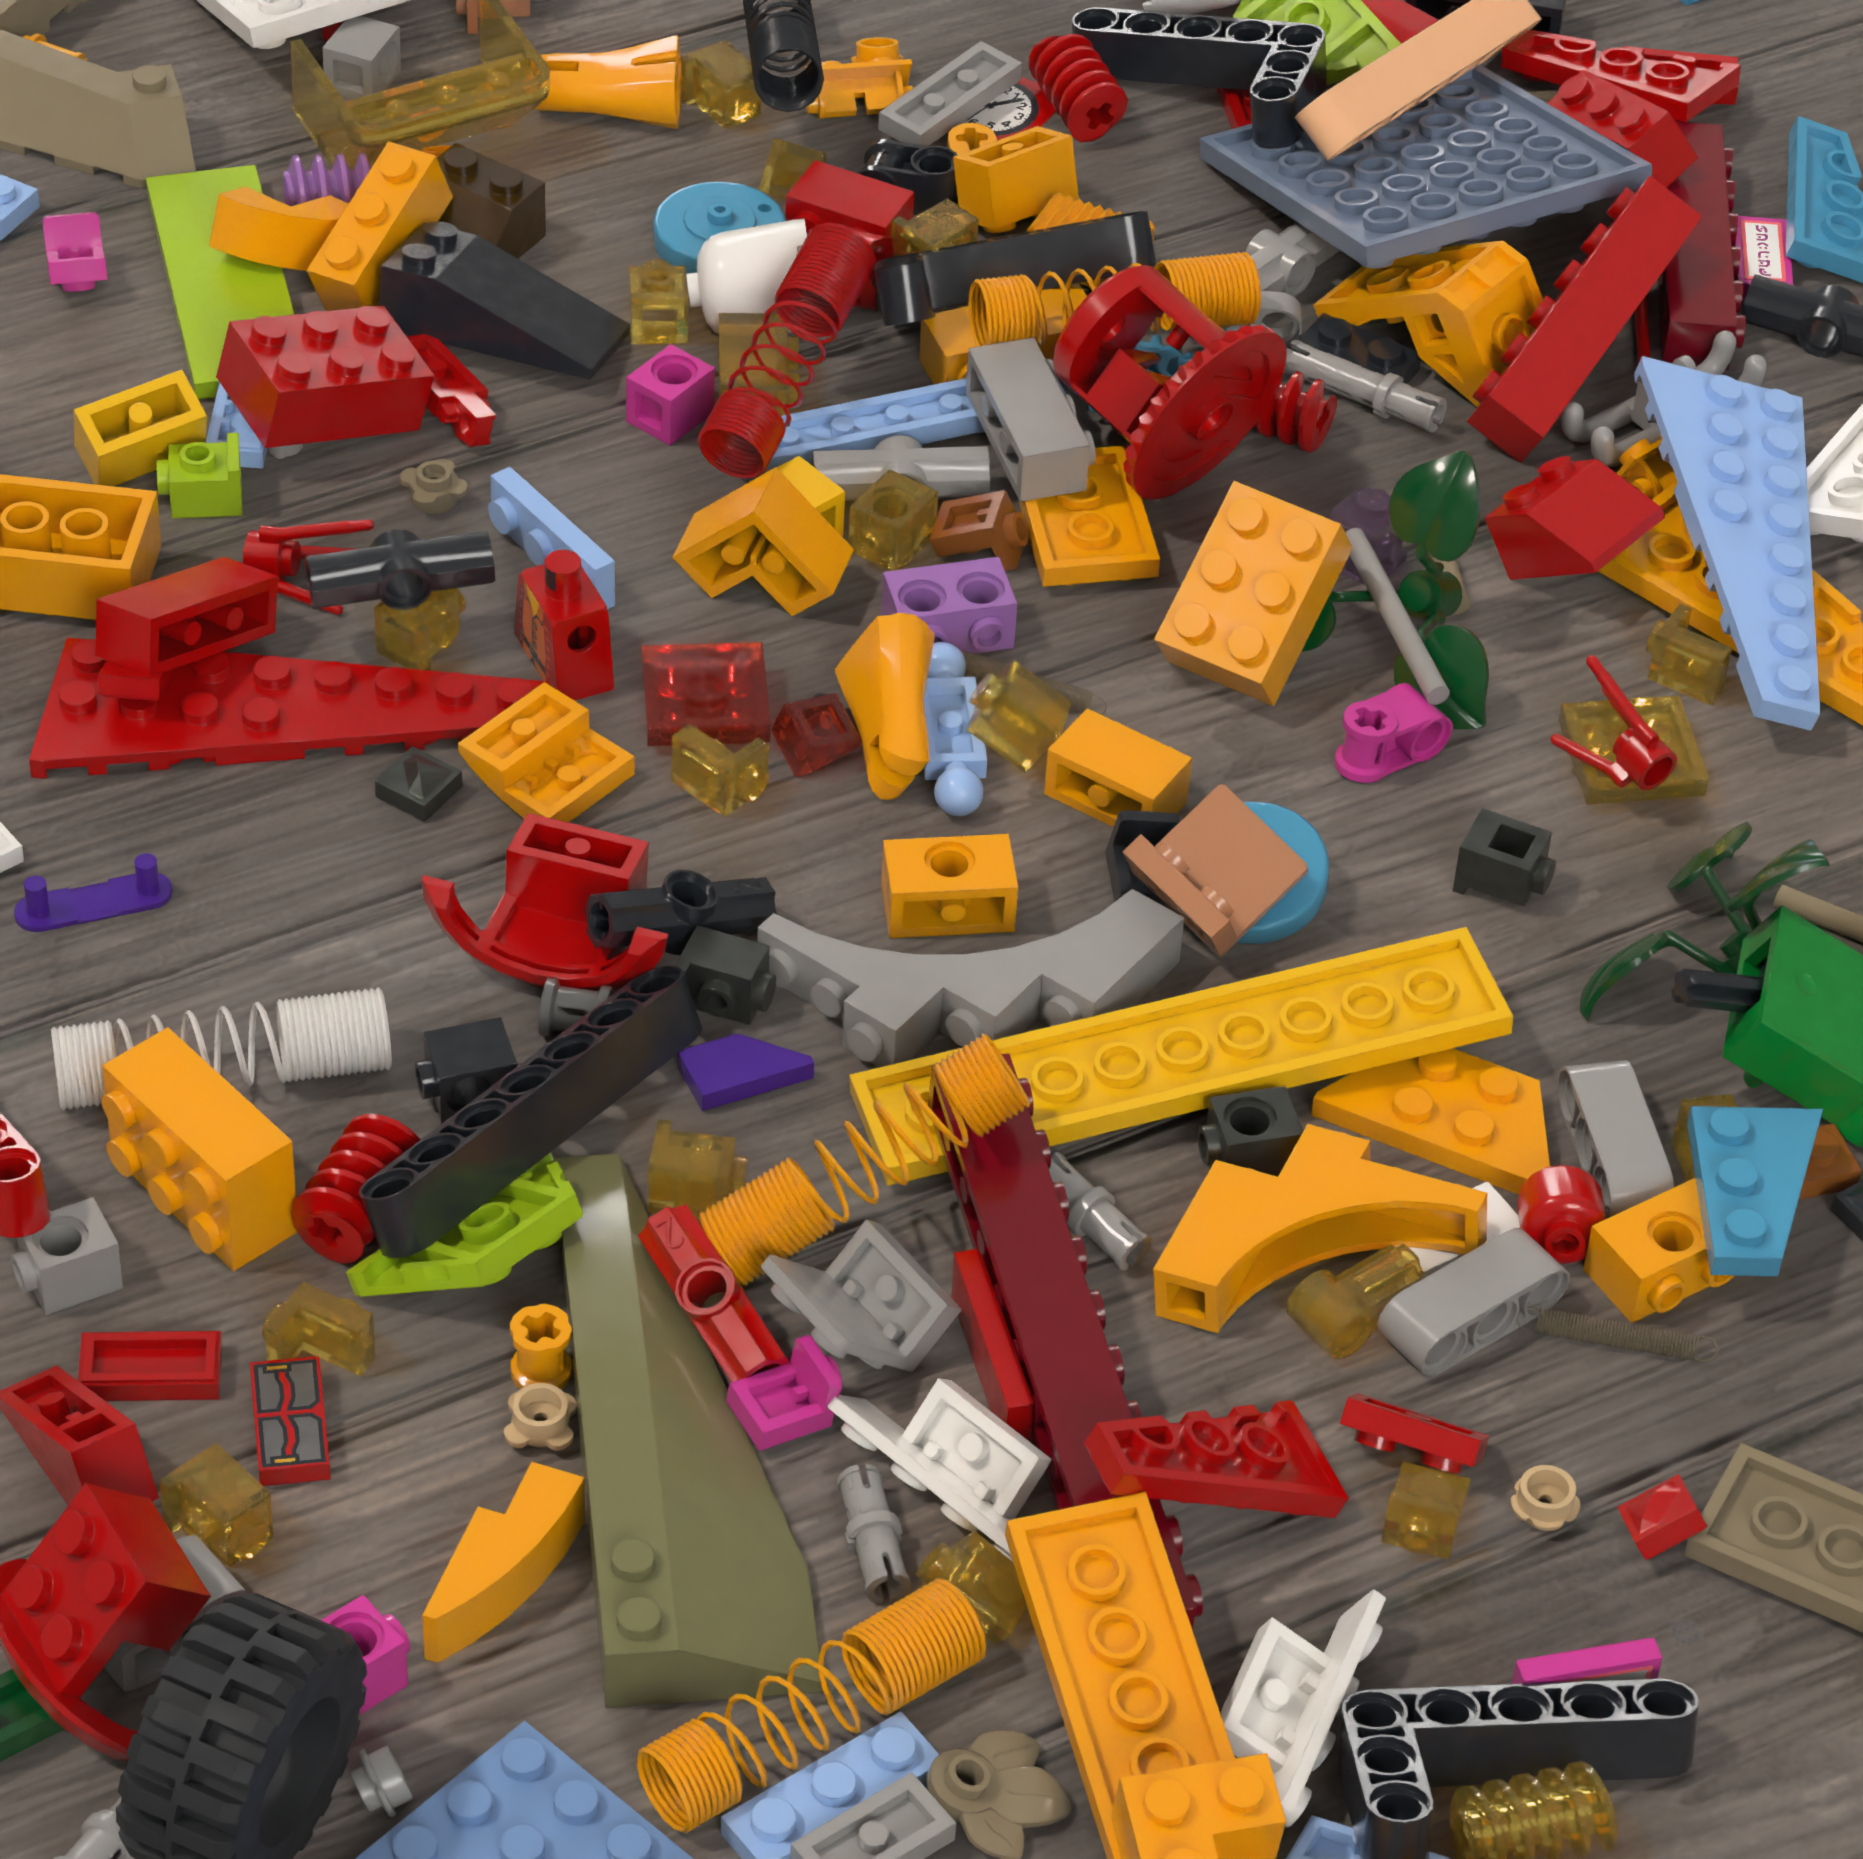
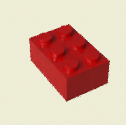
M362 306L355 309L325 312L312 311L305 314L276 317L261 316L256 319L229 321L216 378L264 448L418 431L422 423L434 374L385 306Z

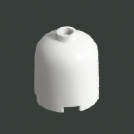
M805 219L725 231L711 236L703 243L697 255V273L686 274L691 308L702 306L706 323L715 333L725 338H750L763 325L766 310L775 304L776 291L783 282L805 238H807ZM776 310L771 313L768 324L782 322ZM776 326L769 328L771 336L794 334L787 327ZM763 331V332L759 335V337H761V336H767V335L765 334V331Z

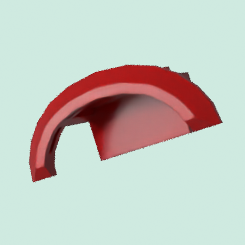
M527 813L507 848L505 893L483 931L475 925L460 906L455 894L454 882L425 875L421 878L425 903L435 922L454 944L472 959L494 971L539 988H544L547 978H555L559 980L560 986L599 991L603 985L612 987L613 991L620 989L640 974L654 969L665 952L669 935L637 927L630 946L620 954L618 953L621 947L596 949L586 934L587 919L584 911L586 903L591 894L646 889L649 842Z
M85 1483L28 1559L18 1558L4 1562L0 1566V1645L9 1665L24 1687L52 1719L91 1748L110 1758L128 1761L129 1757L126 1753L132 1735L137 1734L138 1731L128 1729L113 1722L89 1706L81 1697L124 1641L170 1651L211 1598V1595L150 1498Z

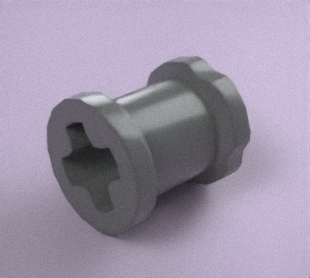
M547 978L540 1004L539 1035L550 1037L553 1031L564 1032L585 1015L565 1012L563 1007L590 1012L613 995V988L603 985L599 991L560 986L558 979Z

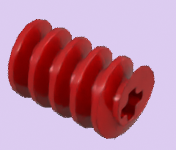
M1079 34L1055 35L1044 38L1033 46L1028 59L1029 71L1037 81L1040 89L1045 93L1048 101L1053 105L1056 113L1061 117L1064 125L1069 129L1073 138L1080 143L1092 142L1104 136L1121 120L1127 110V96L1123 88L1118 85L1116 78L1110 73L1108 66L1102 62L1099 53L1094 50L1089 39Z
M1296 371L1287 384L1282 383V375L1274 396L1253 428L1257 426L1258 432L1268 438L1278 434L1279 441L1287 445H1292L1298 441L1300 449L1308 453L1317 451L1333 422L1337 409V396L1334 394L1329 399L1324 398L1325 382L1321 379H1316L1306 392L1303 391L1304 374L1302 372Z
M364 1114L354 1117L345 1127L343 1135L331 1147L330 1154L320 1163L318 1171L308 1180L305 1190L293 1202L291 1217L294 1228L302 1240L316 1253L330 1261L346 1264L355 1262L364 1253V1245L368 1244L375 1237L359 1194L361 1186L421 1139L398 1120L384 1115Z

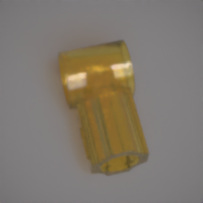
M1405 1244L1398 1247L1388 1245L1337 1276H1334L1329 1270H1319L1312 1273L1294 1289L1289 1297L1286 1311L1334 1359H1344L1351 1356L1368 1341L1381 1312L1393 1297L1426 1276L1420 1266L1419 1257Z

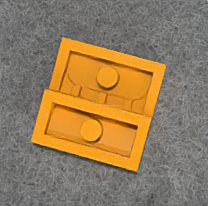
M545 682L458 743V752L471 769L503 802L524 819L527 813L569 823L635 775V756L590 729L589 709Z

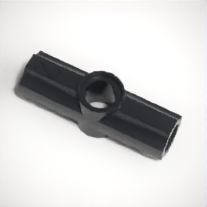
M1754 275L1741 315H1745L1746 323L1795 337L1807 353L1816 357H1833L1841 351L1863 357V305L1859 304L1856 296L1850 290L1841 286L1828 285L1821 287L1815 292L1761 275Z
M394 529L376 537L368 548L312 555L305 558L313 609L380 599L387 607L395 610H409L424 603L431 595V592L490 584L496 581L495 564L488 531L420 540L410 531Z
M679 869L670 872L665 877L661 887L591 894L584 909L587 919L586 934L596 949L630 946L637 927H642L669 934L665 952L672 955H681L697 925L730 935L758 932V927L773 913L777 914L775 908L776 892L766 877L711 882L700 873Z

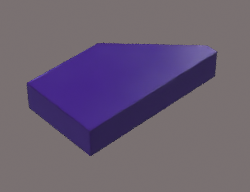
M734 1034L689 1047L677 1054V1067L701 1111L814 1078V1061L811 1056L741 1034Z

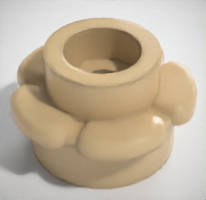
M1538 1465L1528 1469L1521 1479L1516 1482L1514 1487L1516 1494L1511 1497L1510 1502L1514 1514L1520 1520L1526 1521L1532 1527L1544 1531L1560 1529L1564 1521H1573L1580 1511V1499L1576 1496V1485L1573 1478L1563 1469L1552 1465Z

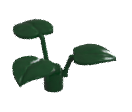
M1458 451L1415 466L1398 480L1392 491L1389 503L1392 528L1402 541L1418 544L1415 556L1426 568V570H1417L1409 573L1402 580L1399 590L1395 591L1410 616L1428 618L1417 632L1450 691L1448 698L1444 702L1434 706L1451 720L1453 729H1480L1486 726L1485 703L1489 682L1487 655L1478 637L1470 630L1457 625H1442L1445 623L1446 617L1455 613L1462 601V587L1459 580L1453 574L1443 571L1444 565L1441 562H1435L1429 556L1430 554L1434 558L1446 562L1457 560L1466 553L1477 534L1480 519V487L1477 470L1471 454L1466 451ZM1331 591L1301 652L1311 651L1320 647L1331 636L1336 624L1334 602H1374L1369 591ZM1401 653L1394 664L1395 686L1402 683L1410 684L1424 696Z
M1747 821L1732 828L1721 836L1714 846L1705 848L1693 856L1667 885V889L1673 895L1684 889L1701 875L1703 876L1737 931L1719 947L1725 955L1722 962L1670 930L1661 931L1655 935L1650 933L1616 953L1591 976L1581 993V1014L1589 1021L1595 1003L1610 987L1654 955L1658 950L1666 947L1679 949L1714 972L1737 974L1743 939L1762 923L1754 906L1759 895L1764 890L1792 876L1814 868L1830 866L1828 859L1812 839L1800 842L1768 863L1744 888L1730 899L1715 875L1716 864L1725 858H1732L1734 852L1744 844L1752 832V827ZM1742 907L1749 922L1748 925L1737 910Z

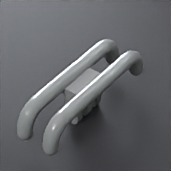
M1727 330L1719 332L1714 339L1709 355L1697 367L1691 357L1687 355L1675 359L1672 364L1714 375H1721L1734 354L1736 337ZM1758 354L1749 356L1745 361L1743 372L1738 381L1761 386L1767 370V362L1764 357ZM1642 383L1637 384L1636 396L1583 420L1584 410L1576 402H1569L1561 413V430L1566 437L1578 443L1591 441L1593 457L1610 468L1621 466L1620 456L1640 440L1646 438L1650 444L1660 440L1657 422L1649 421L1645 411L1649 400ZM1633 421L1644 429L1614 444V433L1612 431Z

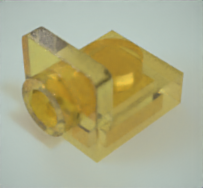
M1679 604L1667 621L1659 619L1649 635L1646 652L1652 654L1648 679L1713 706L1723 693L1732 648L1689 631L1688 626L1692 608Z
M689 724L672 736L671 782L726 817L744 803L758 798L766 788L769 780V744L760 738H756L738 752L733 753L718 740L710 738Z
M1402 1462L1395 1489L1391 1491L1388 1500L1381 1542L1402 1547L1413 1553L1429 1554L1450 1560L1471 1479Z

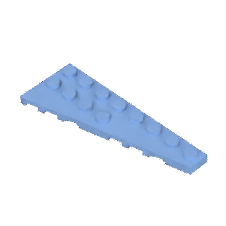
M1642 356L1634 373L1635 383H1642L1649 400L1645 407L1648 420L1657 422L1662 436L1659 451L1663 461H1668L1672 466L1678 481L1674 493L1695 551H1701L1704 554L1709 569L1705 576L1709 591H1717L1723 613L1719 620L1724 634H1729L1736 644L1739 653L1736 668L1753 716L1811 731L1820 716L1802 397L1791 395L1780 389H1768L1737 381L1726 375H1714Z

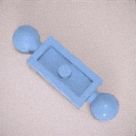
M937 642L933 644L924 699L930 746V761L923 768L925 780H937L934 796L938 806L944 812L952 816H966L974 812L982 802L984 788L980 778H986L987 755L976 678L964 677L966 670L965 658L956 646L947 642Z

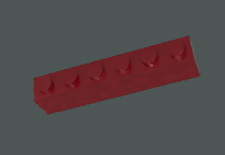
M1675 121L1699 158L1672 182L1667 189L1703 217L1657 279L1661 361L1673 363L1675 359L1687 355L1691 357L1697 367L1709 355L1714 339L1719 332L1726 330L1732 332L1736 337V348L1742 349L1745 337V315H1738L1742 305L1743 281L1737 280L1740 267V246H1734L1737 237L1738 214L1732 213L1736 187L1735 180H1730L1733 148L1724 147L1723 125Z

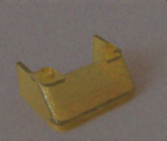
M480 0V60L483 64L349 101H344L301 39L291 41L293 111L329 162L333 164L336 155L343 154L349 169H354L359 153H365L370 165L374 164L388 141L421 151L425 147L439 146L499 128H507L518 123L548 97L550 93V68L499 0Z

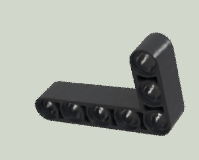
M1105 7L1084 9L1077 12L1072 18L1073 34L1083 35L1090 40L1094 50L1099 53L1102 62L1108 66L1110 73L1118 80L1250 90L1252 139L1261 147L1284 148L1296 143L1304 130L1295 119V116L1319 97L1327 85L1325 31L1317 25Z
M1137 211L890 257L876 261L874 274L884 326H894L935 317L936 309L968 304L970 287L976 279H987V277L992 279L993 277L998 278V276L1003 278V276H1019L1022 274L1028 276L1037 288L1041 278L1049 271L1055 272L1066 285L1069 276L1077 268L1083 269L1095 280L1100 269L1106 265L1120 272L1127 269L1133 263L1148 265L1154 268L1157 262L1148 211ZM1106 271L1102 274L1101 279L1111 277L1113 273ZM1077 274L1071 284L1087 282V279L1083 275ZM1049 277L1046 279L1042 290L1060 287L1055 278Z
M1659 1678L1357 1691L1349 1695L1342 1703L1338 1772L1360 1859H1429L1433 1797L1430 1787L1649 1779L1679 1776L1688 1771L1693 1761L1699 1706L1698 1696L1692 1688L1684 1683L1672 1679Z

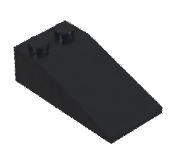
M424 222L381 265L379 306H385L403 333L407 335L426 334L439 339L443 344L588 380L597 373L630 335L631 324L478 235L458 231L457 227L450 223Z

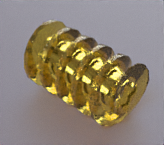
M1584 1761L1570 1763L1563 1771L1557 1767L1542 1769L1536 1777L1529 1773L1514 1775L1509 1783L1501 1779L1486 1781L1481 1789L1474 1785L1458 1787L1452 1796L1449 1828L1455 1859H1479L1483 1857L1484 1859H1507V1852H1512L1514 1859H1535V1846L1538 1845L1545 1859H1562L1563 1840L1565 1839L1576 1858H1583L1589 1856L1591 1850L1590 1834L1593 1833L1598 1845L1604 1852L1613 1851L1617 1844L1618 1826L1609 1793L1597 1772Z

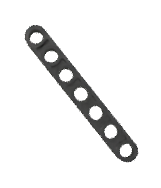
M664 966L646 971L632 979L368 1179L361 1186L359 1194L382 1255L388 1258H402L421 1252L431 1246L692 1043L701 1034L702 1026L682 969L675 966Z

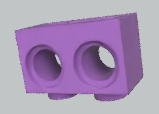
M1000 557L883 572L881 616L895 613L914 614L925 621L928 627L935 633L934 643L947 642L956 646L960 651L964 650L975 654L1014 648L1017 601Z

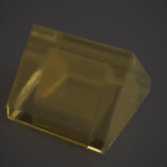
M774 138L759 191L786 198V194L815 160L827 163L826 153Z

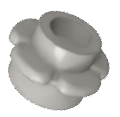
M386 1745L370 1754L366 1752L365 1748L360 1750L359 1757L363 1766L350 1773L367 1809L371 1812L383 1806L388 1816H396L394 1808L414 1798L391 1749Z

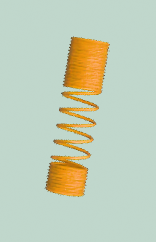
M1243 251L1242 253L1232 252L1226 255L1216 254L1215 256L1205 255L1204 257H1189L1188 259H1167L1166 261L1161 260L1155 265L1154 268L1220 327L1241 326L1242 324L1252 325L1257 320L1261 306V285L1255 261L1249 253ZM1133 263L1128 268L1141 266V264ZM1106 265L1100 269L1093 281L1086 271L1077 268L1071 273L1065 286L1064 281L1055 272L1049 271L1041 278L1037 288L1028 276L1022 274L1019 276H1003V278L998 276V278L993 277L992 279L988 277L987 279H976L970 287L968 303L970 327L976 346L1033 337L1036 339L1037 337L1038 343L1044 347L1047 342L1048 332L1041 294L1046 279L1049 277L1055 278L1063 291L1062 311L1064 327L1068 321V313L1069 318L1074 313L1069 295L1074 277L1077 274L1083 275L1093 291L1099 286L1103 273L1109 271L1114 275L1118 272L1113 267ZM1164 313L1162 318L1156 317V326L1153 322L1150 329L1157 335L1162 326L1166 332L1171 333L1177 323ZM1040 319H1041L1042 335H1041V328H1040Z
M982 1033L981 1038L976 1037L975 1041H970L969 1045L964 1044V1049L959 1048L958 1052H953L952 1056L947 1055L946 1060L941 1059V1063L936 1062L933 1065L934 1073L959 1126L962 1141L954 1136L940 1121L911 1084L904 1083L903 1085L906 1096L928 1141L933 1161L924 1155L909 1139L881 1103L874 1101V1110L898 1159L903 1180L885 1165L852 1123L844 1120V1128L868 1177L873 1199L853 1182L822 1142L814 1140V1146L838 1195L843 1210V1218L823 1201L802 1168L790 1157H787L786 1161H781L780 1165L775 1164L774 1169L769 1168V1172L764 1171L763 1176L758 1175L757 1179H752L751 1183L747 1182L746 1187L741 1186L740 1190L735 1189L734 1194L729 1193V1197H724L723 1201L718 1200L717 1205L712 1204L711 1208H706V1212L701 1211L699 1219L707 1237L727 1266L732 1270L739 1283L747 1286L748 1282H753L754 1278L759 1279L760 1274L765 1275L761 1265L769 1255L788 1260V1256L793 1257L794 1253L799 1254L800 1249L805 1250L806 1245L810 1246L811 1242L816 1243L817 1238L822 1239L823 1235H828V1231L833 1232L835 1225L833 1219L841 1223H847L849 1208L834 1170L865 1202L877 1204L879 1200L878 1186L863 1149L891 1180L900 1185H907L909 1180L908 1168L892 1129L921 1161L936 1167L939 1160L937 1147L921 1109L950 1141L957 1146L966 1148L969 1139L963 1118L977 1136L983 1137L984 1133L989 1134V1129L994 1130L995 1125L1000 1126L1001 1122L1006 1123L1007 1118L1012 1119V1115H1018V1111L1023 1112L1024 1107L1029 1108L1030 1101L990 1037Z
M936 1578L903 1599L901 1598L898 1602L889 1605L886 1609L884 1608L863 1622L854 1625L851 1629L846 1630L843 1633L842 1641L828 1640L821 1647L818 1662L809 1658H797L791 1663L787 1681L778 1676L767 1675L759 1683L756 1699L746 1694L736 1693L728 1700L725 1717L713 1712H703L697 1719L692 1718L689 1722L673 1729L658 1740H654L647 1746L642 1747L637 1755V1769L643 1788L653 1807L674 1830L687 1834L697 1826L741 1801L743 1785L738 1767L725 1742L713 1728L703 1722L707 1718L716 1719L726 1726L729 1743L735 1758L752 1784L762 1789L767 1786V1773L762 1760L747 1737L731 1721L732 1706L739 1700L748 1701L757 1707L760 1724L767 1742L780 1762L789 1769L795 1770L798 1768V1753L791 1737L775 1714L763 1704L762 1692L764 1687L770 1682H777L788 1688L793 1712L805 1736L815 1748L824 1752L828 1751L830 1738L822 1718L809 1699L793 1682L794 1671L801 1664L811 1665L819 1670V1678L824 1695L837 1720L846 1730L855 1734L860 1732L861 1719L856 1705L837 1677L824 1666L825 1653L832 1646L841 1647L843 1660L857 1689L877 1712L885 1716L917 1699L919 1696L921 1697L948 1679L950 1680L977 1662L979 1663L985 1657L987 1643L979 1616L970 1601L951 1582ZM827 1678L833 1683L847 1703L855 1722L854 1727L844 1718L836 1705L829 1689ZM796 1696L808 1709L818 1725L824 1745L815 1738L807 1726L799 1709ZM765 1715L780 1732L788 1746L792 1763L783 1755L776 1744ZM735 1735L748 1750L755 1762L761 1781L755 1777L743 1759Z

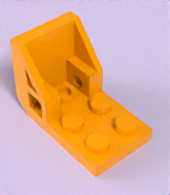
M1494 241L1442 247L1441 250L1432 254H1412L1395 259L1390 266L1374 269L1362 266L1313 304L1318 318L1322 313H1326L1335 318L1346 320L1355 326H1360L1376 319H1386L1389 324L1405 321L1418 356L1477 407L1480 403L1472 397L1473 393L1492 369L1500 375L1505 370L1507 365L1499 360V358L1519 332L1526 337H1529L1534 328L1526 323V321L1543 298L1528 259L1506 242Z

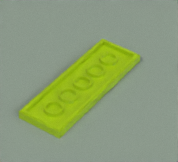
M256 165L146 177L148 200L193 390L198 399L214 398L217 395L219 381L216 375L229 321L256 319L261 316L294 315L285 276L281 267L242 259L209 246L220 193L246 186L263 194Z

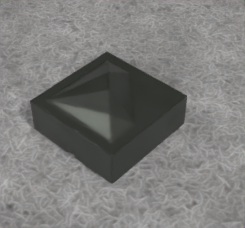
M412 746L375 780V797L425 822L463 787L462 771Z

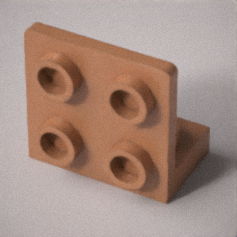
M1223 784L1218 785L1155 847L1140 834L1123 851L1132 873L1171 911L1184 917V923L1219 958L1245 935L1309 871L1307 863Z

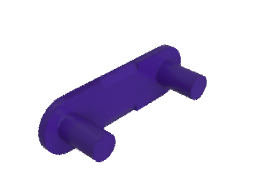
M149 853L140 854L135 858V874L108 879V882L73 889L67 887L47 891L46 880L43 877L37 875L30 876L24 881L25 897L16 904L14 918L18 926L24 930L43 932L156 909L165 905L171 899L173 893L172 883L165 875L158 873L157 859Z

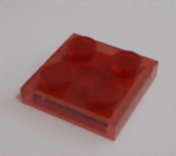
M763 642L641 646L647 746L770 743L771 723Z

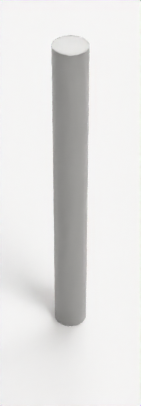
M1352 528L1345 533L1353 548L1349 556L1427 702L1432 705L1444 702L1448 698L1450 691L1365 533L1360 528Z

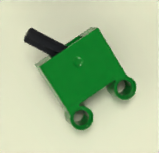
M1781 905L1743 939L1737 974L1684 968L1674 976L1675 986L1671 991L1672 997L1675 1002L1685 1004L1687 1007L1730 1011L1722 1057L1745 1070L1743 1074L1745 1084L1751 1088H1758L1763 1083H1766L1807 1109H1823L1822 1118L1835 1124L1842 1135L1852 1144L1863 1148V955Z

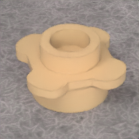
M547 1383L527 1385L509 1397L508 1409L512 1412V1420L504 1428V1439L510 1446L523 1448L530 1445L538 1448L549 1447L552 1450L558 1451L571 1445L573 1442V1431L569 1428V1419L577 1411V1403L574 1397L564 1393L558 1387Z

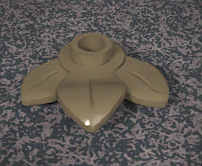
M996 1730L983 1733L974 1741L969 1750L960 1748L946 1750L934 1759L927 1773L928 1791L954 1821L961 1822L968 1840L984 1853L1000 1859H1020L1022 1857L1024 1849L1023 1828L1039 1827L1059 1822L1068 1817L1072 1809L1068 1796L1059 1781L1044 1769L1034 1766L1039 1756L1040 1744L1032 1737L1015 1731ZM960 1779H963L970 1785L963 1783Z

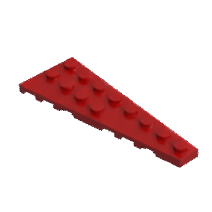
M67 637L29 758L31 778L47 779V769L88 766V775L108 774L107 765L148 762L149 771L170 769L169 765L190 758H202L204 762L215 761L216 766L305 759V750L344 747L345 756L364 754L363 745L404 742L405 751H408L412 746L419 750H425L426 745L435 743L439 739L457 738L458 742H461L545 682L550 685V681L219 652L174 668L173 678L160 700L149 701L103 697L98 694V674L106 661L95 657L96 639Z

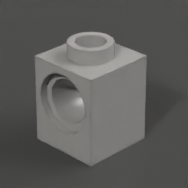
M364 16L354 17L345 20L322 47L325 92L373 105L401 71L400 26Z
M94 1197L51 1211L50 1222L35 1234L17 1238L19 1252L10 1255L12 1270L20 1290L24 1294L33 1291L45 1315L123 1289L119 1245Z

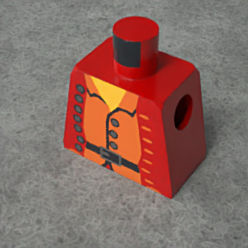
M570 550L553 551L546 556L544 564L524 569L518 575L514 635L542 680L550 681V686L574 701L614 690L607 606L581 566L580 556Z

